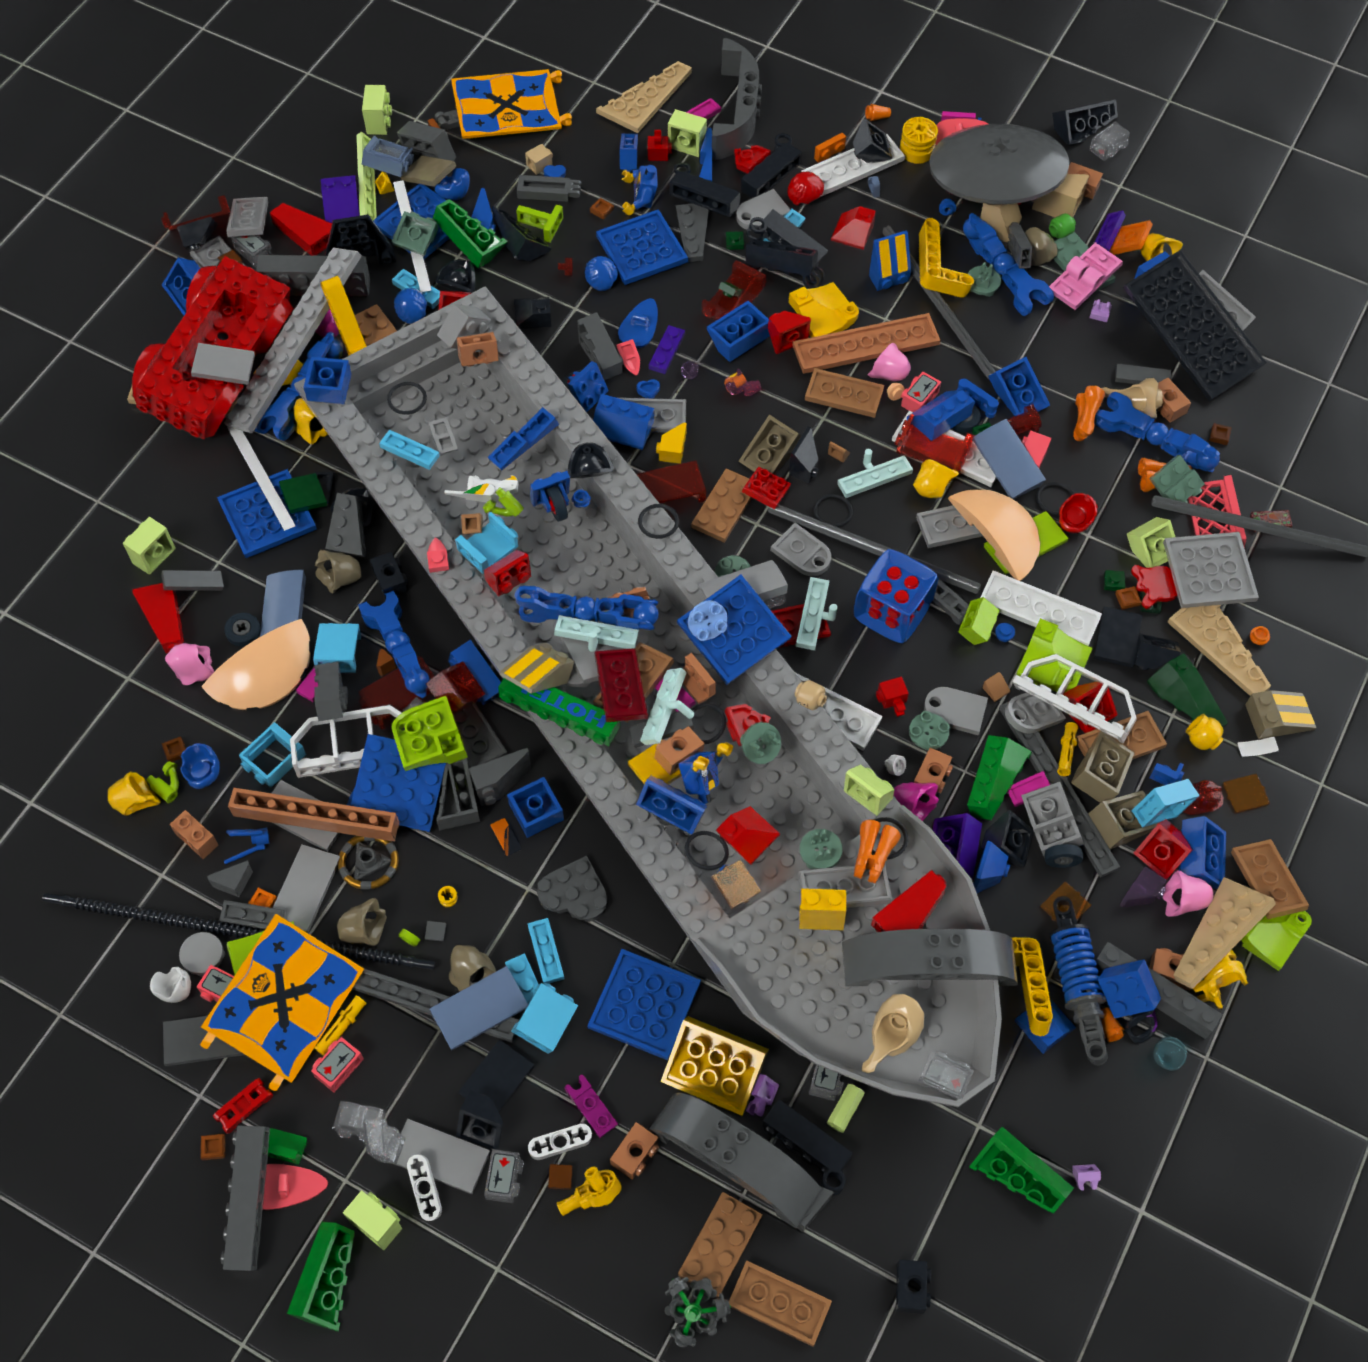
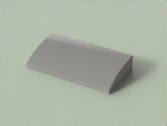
M773 560L698 584L704 600L740 574H742L763 601L786 594L788 588L785 578Z

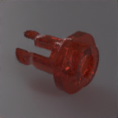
M1034 404L1025 406L1024 413L1008 419L1017 435L1029 430L1039 433V428L1042 427L1040 416Z

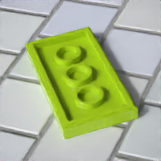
M1047 511L1033 517L1040 541L1038 557L1068 541L1069 538ZM989 542L984 543V548L1005 575L1008 574V570L994 555L995 549Z

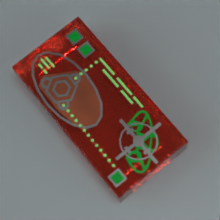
M1289 510L1256 511L1250 514V518L1290 528L1293 526Z

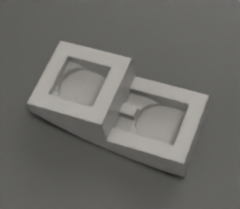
M447 417L428 422L439 455L458 450Z

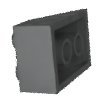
M528 748L469 768L472 785L480 806H489L500 800L531 769Z

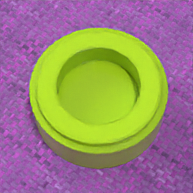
M402 929L399 933V937L411 946L415 947L420 942L417 936L405 929Z

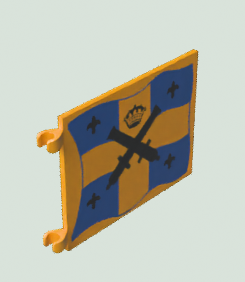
M549 69L451 79L462 139L562 129V125L571 126L572 116L570 113L559 116L552 82H562V72L557 70L550 74Z
M275 914L202 1024L201 1028L208 1033L200 1043V1046L208 1049L215 1037L219 1038L276 1073L268 1086L269 1089L276 1091L284 1079L290 1083L293 1082L364 968L283 917Z

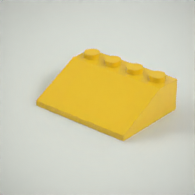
M688 1016L682 1022L661 1082L743 1116L769 1049Z

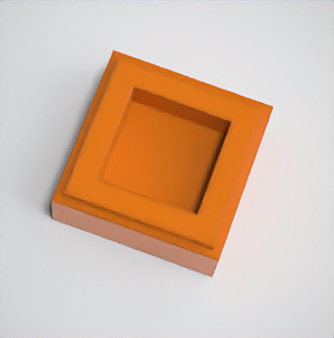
M258 887L248 904L272 908L277 900V896Z

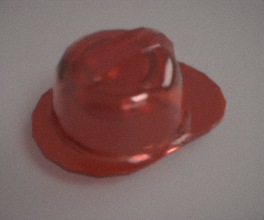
M1211 780L1193 783L1192 785L1199 794V797L1183 812L1196 815L1218 810L1224 801L1223 793L1221 792L1222 787Z

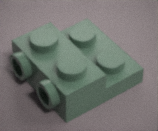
M404 211L391 243L394 246L425 256L430 243L434 241L439 227L437 222L430 217L423 218L415 212L409 213Z
M1176 455L1149 478L1162 497L1188 503L1187 499L1190 496L1194 497L1202 492L1201 487L1205 485L1194 469H1190L1181 455Z

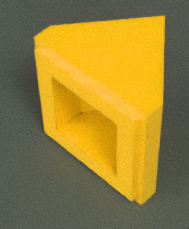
M382 171L375 181L379 193L386 194L395 191L387 173Z

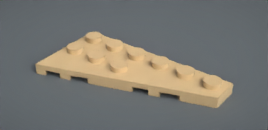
M678 61L665 68L663 73L651 76L649 81L641 82L625 91L616 100L611 99L604 107H597L596 113L639 133L692 73V67Z
M1221 605L1181 608L1169 618L1168 623L1247 694L1251 696L1253 693L1264 692L1270 689V683L1260 667L1255 665L1250 651L1245 649L1240 635L1228 616H1225L1220 609Z
M1224 877L1174 973L1175 980L1193 989L1276 905L1274 898Z

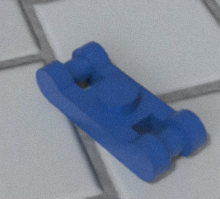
M959 380L957 390H963L974 399V405L983 410L988 418L995 417L999 404L998 400L969 380Z

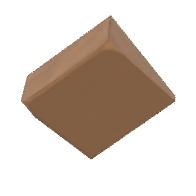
M833 442L829 443L828 454L844 462L850 455V452Z
M481 513L461 515L463 535L482 533L483 515Z
M1000 672L987 679L982 687L994 702L1010 693V689Z

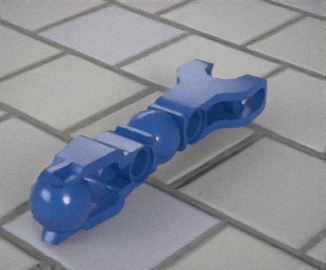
M974 213L969 214V218L963 224V232L969 239V243L977 255L980 254L988 263L993 265L994 270L999 275H1002V280H1004L1006 286L1014 294L1013 305L1022 316L1030 314L1033 307L1031 299L1038 300L1043 305L1053 302L1054 293L1047 283L1032 278L1024 268L1019 269L1014 257L1007 253V249H1005L1003 243L997 237L996 231Z
M333 332L327 333L321 341H318L308 351L307 359L300 372H298V376L292 380L290 387H287L286 391H283L277 400L268 407L256 426L255 432L265 434L273 428L276 438L283 441L287 440L294 432V405L297 399L302 398L295 389L294 384L306 378L311 357L341 358L344 350L343 343L337 337H334Z
M1112 392L1108 396L1107 405L1113 410L1112 412L1099 410L1096 413L1094 424L1107 432L1123 431L1134 437L1142 438V440L1147 438L1149 443L1156 446L1161 445L1160 449H1164L1174 457L1181 455L1187 465L1192 466V468L1213 472L1214 468L1219 464L1220 453L1210 446L1208 442L1196 434L1189 435L1182 431L1174 430V428L1169 430L1163 423H1154L1155 419L1135 409L1129 397L1123 394Z
M520 586L515 592V600L520 606L519 615L525 622L541 623L548 619L558 620L559 615L588 621H592L595 618V622L600 621L604 624L637 630L655 629L653 625L659 617V611L656 607L658 601L644 600L640 596L622 594L619 598H602L600 600L596 598V601L591 597L585 596L577 600V596L571 597L567 594L550 593L536 586ZM529 594L531 598H521L520 596ZM624 609H634L633 618L623 617ZM526 610H533L531 614H525Z
M395 592L386 593V601L380 606H370L367 601L358 604L365 625L380 631L385 641L386 649L392 654L404 679L405 687L420 698L426 697L430 678L420 668L416 653L410 644V638L403 632L398 621L403 612Z

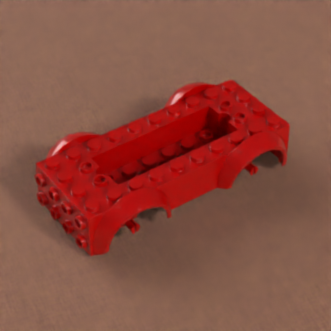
M224 256L218 266H205L199 269L188 289L186 314L166 344L149 345L137 360L132 377V390L136 407L144 413L155 416L160 421H166L177 429L189 432L194 437L205 439L214 436L244 386L239 383L192 377L191 371L198 343L255 351V356L257 353H266L288 316L290 317L294 310L289 302L290 287ZM226 333L228 339L220 340L218 334Z

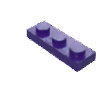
M1123 210L1107 215L1095 240L1098 245L1107 251L1110 250L1126 215Z
M668 325L649 363L650 370L666 374L685 336V330Z

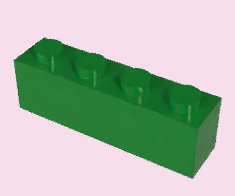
M450 199L437 205L432 219L437 222V225L477 268L490 262L507 244V240L497 237L495 235L496 232L492 229H486L481 225V221L468 216L467 211Z
M988 735L967 804L972 817L992 820L1004 800V795L1008 789H1011L1015 777L1018 773L1020 774L1024 762L1032 754L1030 750L1009 738Z
M1003 1127L990 1139L969 1166L975 1171L979 1170L987 1174L986 1177L991 1180H998L1007 1185L1009 1190L1025 1195L1027 1200L1053 1214L1074 1189V1187Z
M321 1221L289 1306L288 1315L339 1332L340 1323L338 1322L339 1310H342L344 1300H341L343 1285H346L347 1282L345 1272L347 1263H350L354 1238L353 1230L338 1223Z

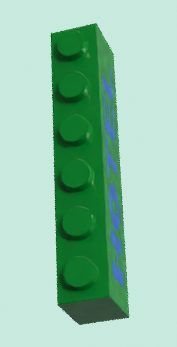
M503 678L498 686L499 697L504 702L516 704L524 711H531L544 720L549 719L562 728H569L579 736L589 737L599 745L604 744L609 747L621 728V721L606 722L603 709L557 688L552 687L531 694Z

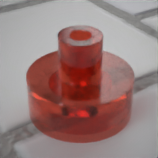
M565 258V263H558V270H565V275L572 276L573 258Z

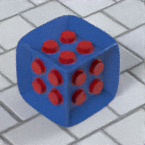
M887 549L875 562L861 584L855 599L854 616L863 625L882 636L898 643H904L910 638L927 613L936 593L938 576L933 570L896 550Z

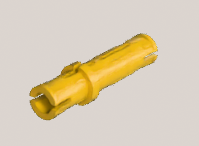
M1073 722L1066 723L1064 736L1061 738L1062 749L1057 773L1064 777L1071 774L1074 747L1077 745L1076 734L1078 725Z
M355 995V998L345 1010H341L339 1018L314 1047L315 1050L325 1056L329 1046L340 1038L350 1024L356 1021L355 1017L367 1003Z

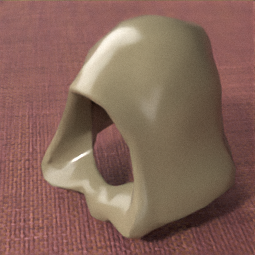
M1037 227L1029 228L1025 232L1032 246L1031 266H1039L1050 262L1057 256V245L1048 233Z
M326 550L318 552V559L315 562V566L318 567L316 577L327 586L330 593L333 594L340 587L352 584L360 579L361 567L354 557ZM330 560L332 569L326 570L323 564Z
M371 898L358 906L352 907L340 917L337 923V930L341 941L365 943L370 946H375L379 943L387 916L385 915V910L379 908L376 898ZM366 913H376V919H366Z
M456 945L453 948L450 959L451 971L449 973V980L458 988L459 992L475 984L470 983L471 975L481 967L484 969L482 979L496 972L488 955L479 952L477 948L467 945Z

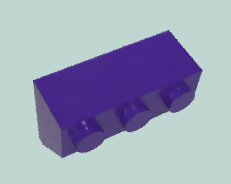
M968 813L935 818L933 832L970 876L971 880H973L982 823Z

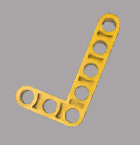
M927 218L919 232L920 284L929 290L957 297H966L974 284V279L969 274L941 267L940 224L936 219Z
M338 275L320 282L348 356L367 347Z
M1011 937L1013 940L1015 964L1019 966L1029 1028L1034 1035L1045 1036L1049 1033L1053 1014L1040 944L1034 938Z

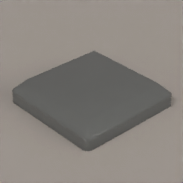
M427 921L425 940L444 941L446 923Z

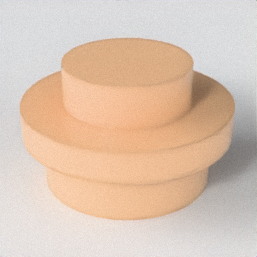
M892 383L887 389L888 397L893 401L900 399L905 388L900 383Z

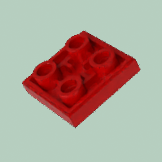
M758 467L743 487L742 492L776 509L789 490L791 483L770 473L766 469Z

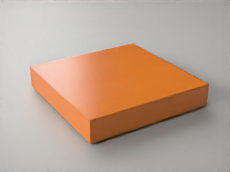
M1151 221L1121 226L1109 252L1115 255L1142 249L1153 225Z

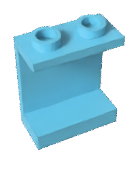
M492 512L488 514L489 523L482 528V533H476L467 540L462 535L455 539L457 550L482 574H484L486 568L503 559L518 547L516 531L512 528L509 529L503 519L499 516L496 517Z
M319 623L313 657L314 665L339 662L340 673H356L355 650L357 640H361L359 624Z
M541 983L536 986L534 996L511 1032L549 1054L555 1049L578 1005L573 1003L574 999L570 996L560 995L555 992L556 989L552 985Z

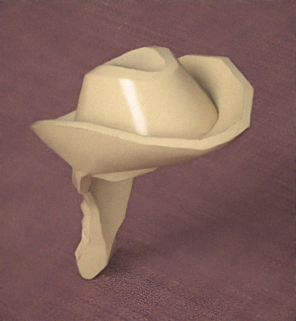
M1146 378L1139 384L1132 385L1123 390L1101 388L1105 392L1104 397H1108L1112 392H1118L1129 397L1135 409L1147 414L1151 418H1157L1156 409L1161 407L1163 403V393L1161 389H1158V382L1154 378Z
M894 994L882 1003L875 1015L872 1028L874 1051L868 1060L863 1063V1072H874L877 1064L886 1056L893 1057L904 1053L918 1040L924 1027V1012L915 999L906 994Z

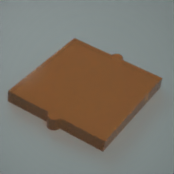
M1257 773L1223 782V786L1228 794L1227 799L1231 801L1236 813L1270 804L1264 791L1265 787L1262 786Z
M741 860L730 866H724L723 870L711 876L731 909L743 902L747 903L750 898L761 892Z
M1064 882L1040 906L1051 916L1052 920H1056L1053 903L1060 896H1066L1071 899L1077 919L1091 907V904L1080 895L1079 891L1076 892L1068 883ZM1062 905L1059 911L1066 912L1069 906Z

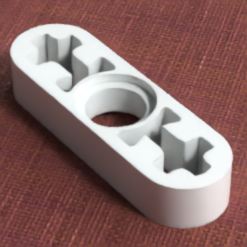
M586 1124L574 1125L533 1138L529 1142L528 1151L533 1159L542 1160L588 1145L592 1139V1132ZM583 1130V1133H588L585 1135V1140L577 1137L573 1139L574 1144L570 1145L568 1133H571L572 1137L579 1135L578 1131ZM558 1136H563L567 1140L566 1145L562 1148L554 1145V1140ZM550 1139L552 1151H549L548 1147L542 1148V1153L540 1154L537 1151H532L536 1147L535 1144L539 1143L540 1146H546V1140Z
M413 1155L407 1162V1169L419 1213L424 1220L433 1221L440 1217L442 1206L430 1163L424 1155ZM416 1159L423 1161L424 1165L420 1169L422 1174L427 1172V1177H420L416 1180L415 1176H420L419 1170L413 1168V1165L416 1164ZM422 1181H427L430 1184V1191L425 1195L421 1194L418 1189ZM433 1195L434 1199L429 1200L431 1206L436 1207V1211L433 1212L431 1217V1214H426L425 1212L428 1209L427 1201L422 1203L421 1198H429Z

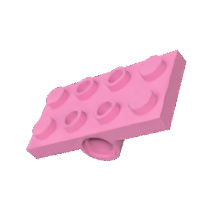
M1095 242L1080 257H1073L1068 263L1066 271L1049 287L1055 297L1076 310L1122 266L1123 261Z

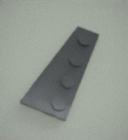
M693 203L676 205L682 246L688 256V262L703 261L709 209Z

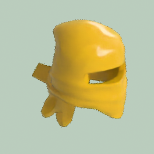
M1232 949L1204 977V980L1193 988L1195 992L1203 990L1204 994L1197 996L1202 1002H1214L1218 1009L1223 1008L1219 988L1239 980L1244 986L1248 984L1243 965L1240 961L1236 960V954Z

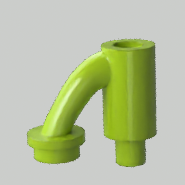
M501 487L495 493L499 496L498 500L506 509L496 507V502L492 500L487 501L482 507L485 513L490 511L505 517H516L524 509L509 491L505 492Z
M171 761L167 762L162 768L164 774L170 776V785L161 778H155L152 775L146 780L150 784V789L167 803H171L176 799L179 788L176 772L177 764Z

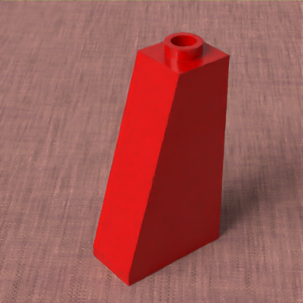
M282 203L270 212L273 225L311 256H316L326 249L332 223L285 203Z
M163 583L132 589L141 610L165 653H169L175 645L183 644L184 637L176 590H164Z
M933 870L929 871L873 916L871 926L877 932L921 929L945 894L947 885L944 878L940 874L936 875Z

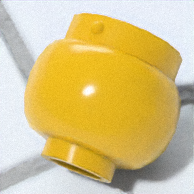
M1205 714L1198 716L1186 729L1191 743L1200 750H1208L1209 748L1214 750L1223 741L1222 725L1218 720L1207 717Z

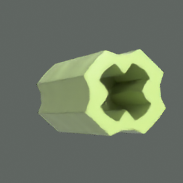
M848 1083L827 1124L836 1131L844 1133L865 1092L855 1085Z

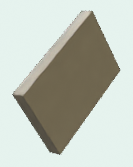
M421 156L400 178L406 182L435 187L456 168V164L451 160Z

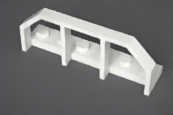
M1057 654L1028 662L1022 675H1016L1012 681L1016 689H1021L1050 704L1051 707L1064 711L1081 720L1085 725L1089 724L1118 739L1122 744L1137 720L1128 690ZM1058 661L1071 669L1055 695L1051 693V689L1042 684L1037 686L1033 684L1031 678L1027 677L1032 668ZM1076 671L1103 684L1088 711L1080 703L1074 705L1068 702L1069 698L1063 695ZM1108 687L1125 695L1131 714V719L1125 730H1123L1124 727L1119 723L1113 721L1111 724L1105 721L1103 715L1095 712Z
M391 705L344 712L343 718L319 722L318 717L308 718L290 739L292 765L297 777L360 768L364 749L357 752H342L338 754L335 722L366 717L368 734L374 735L371 716L390 713L397 718L401 712ZM330 723L333 756L322 755L320 758H303L298 761L296 744L312 726Z

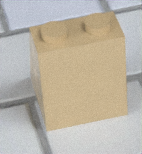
M1067 174L1064 182L1054 191L1031 200L1034 202L1032 209L1052 217H1057L1064 213L1074 217L1083 199L1089 175Z
M983 203L980 218L996 231L999 240L1008 243L1010 241L1008 238L1010 234L1009 226H1011L1012 222L1019 224L1022 216L1018 203Z

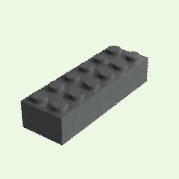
M259 255L256 271L290 287V296L304 295L328 256ZM361 256L343 286L347 296H369L370 275L365 256Z

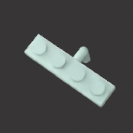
M866 449L863 460L866 470L839 479L837 484L844 497L848 498L912 474L913 468L905 455L873 466L871 463L872 450Z
M810 577L796 647L815 650L821 620L834 621L836 619V604L830 605L829 612L823 611L829 580Z
M561 615L558 617L554 630V636L587 641L588 649L591 652L596 650L597 644L625 649L635 648L639 633L637 629Z
M682 668L667 670L663 677V682L640 739L645 745L660 744L673 709H678L689 719L694 717L695 713L681 701L676 700L687 673Z

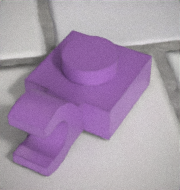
M759 1074L751 1093L755 1099L748 1104L746 1111L751 1115L756 1113L758 1116H762L765 1106L772 1105L779 1084L768 1076Z

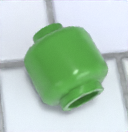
M1061 214L1051 220L1049 231L1053 237L1058 239L1064 238L1074 233L1076 221L1069 214Z

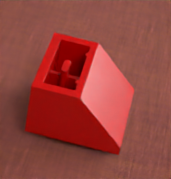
M516 550L484 570L485 581L498 597L509 593L514 587L520 583L527 582L532 577L529 555L527 553Z

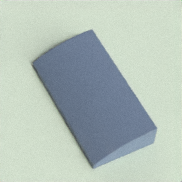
M1007 419L987 428L972 438L1010 498L1015 499L1040 487L1046 480Z
M304 570L282 571L267 576L260 637L278 627L302 619L306 583Z
M506 966L431 1007L430 1012L452 1051L525 1010L528 1004Z

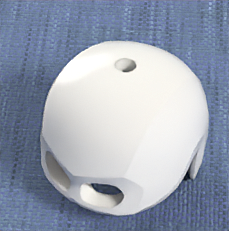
M172 967L168 974L162 972L155 973L150 981V989L153 995L165 1002L177 1003L189 996L191 990L190 976L180 967Z

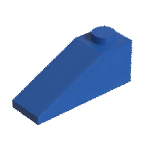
M621 134L620 169L630 172L637 169L638 134Z
M481 188L471 218L478 219L486 229H492L496 232V225L493 223V216L485 188Z

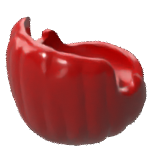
M800 172L789 183L788 197L795 205L800 203L809 204L821 197L824 192V183L813 172Z
M1075 493L1061 505L1059 523L1063 530L1070 533H1080L1090 527L1098 513V506L1093 497L1085 493Z

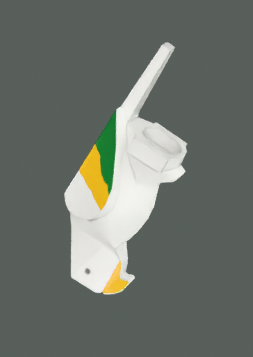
M475 475L469 476L467 491L445 490V495L479 502H487L489 500L497 502L499 496L495 491L499 487L505 492L509 491L511 494L518 492L519 484L517 478L513 475H510L511 478L503 481L496 479L481 480Z

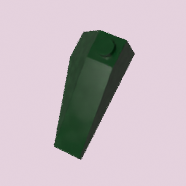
M1184 653L1167 662L1147 680V683L1159 698L1172 703L1175 709L1179 712L1182 710L1191 717L1192 721L1201 714H1205L1207 717L1218 720L1222 727L1228 724L1196 667Z

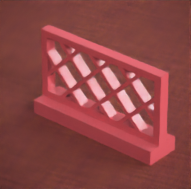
M1232 475L1224 476L1223 480L1204 482L1205 485L1201 487L1203 493L1198 498L1190 496L1187 499L1190 504H1200L1203 507L1215 510L1218 509L1214 508L1213 505L1218 501L1224 504V508L1221 511L1241 516ZM1220 486L1221 491L1218 495L1209 491L1211 487ZM1205 494L1213 498L1210 504L1201 500ZM1191 516L1195 536L1200 535V532L1202 533L1201 535L1212 534L1208 532L1212 526L1221 530L1220 533L1240 532L1245 548L1246 535L1244 528L1229 524L1223 527L1216 521ZM1201 519L1209 523L1206 529L1198 526Z

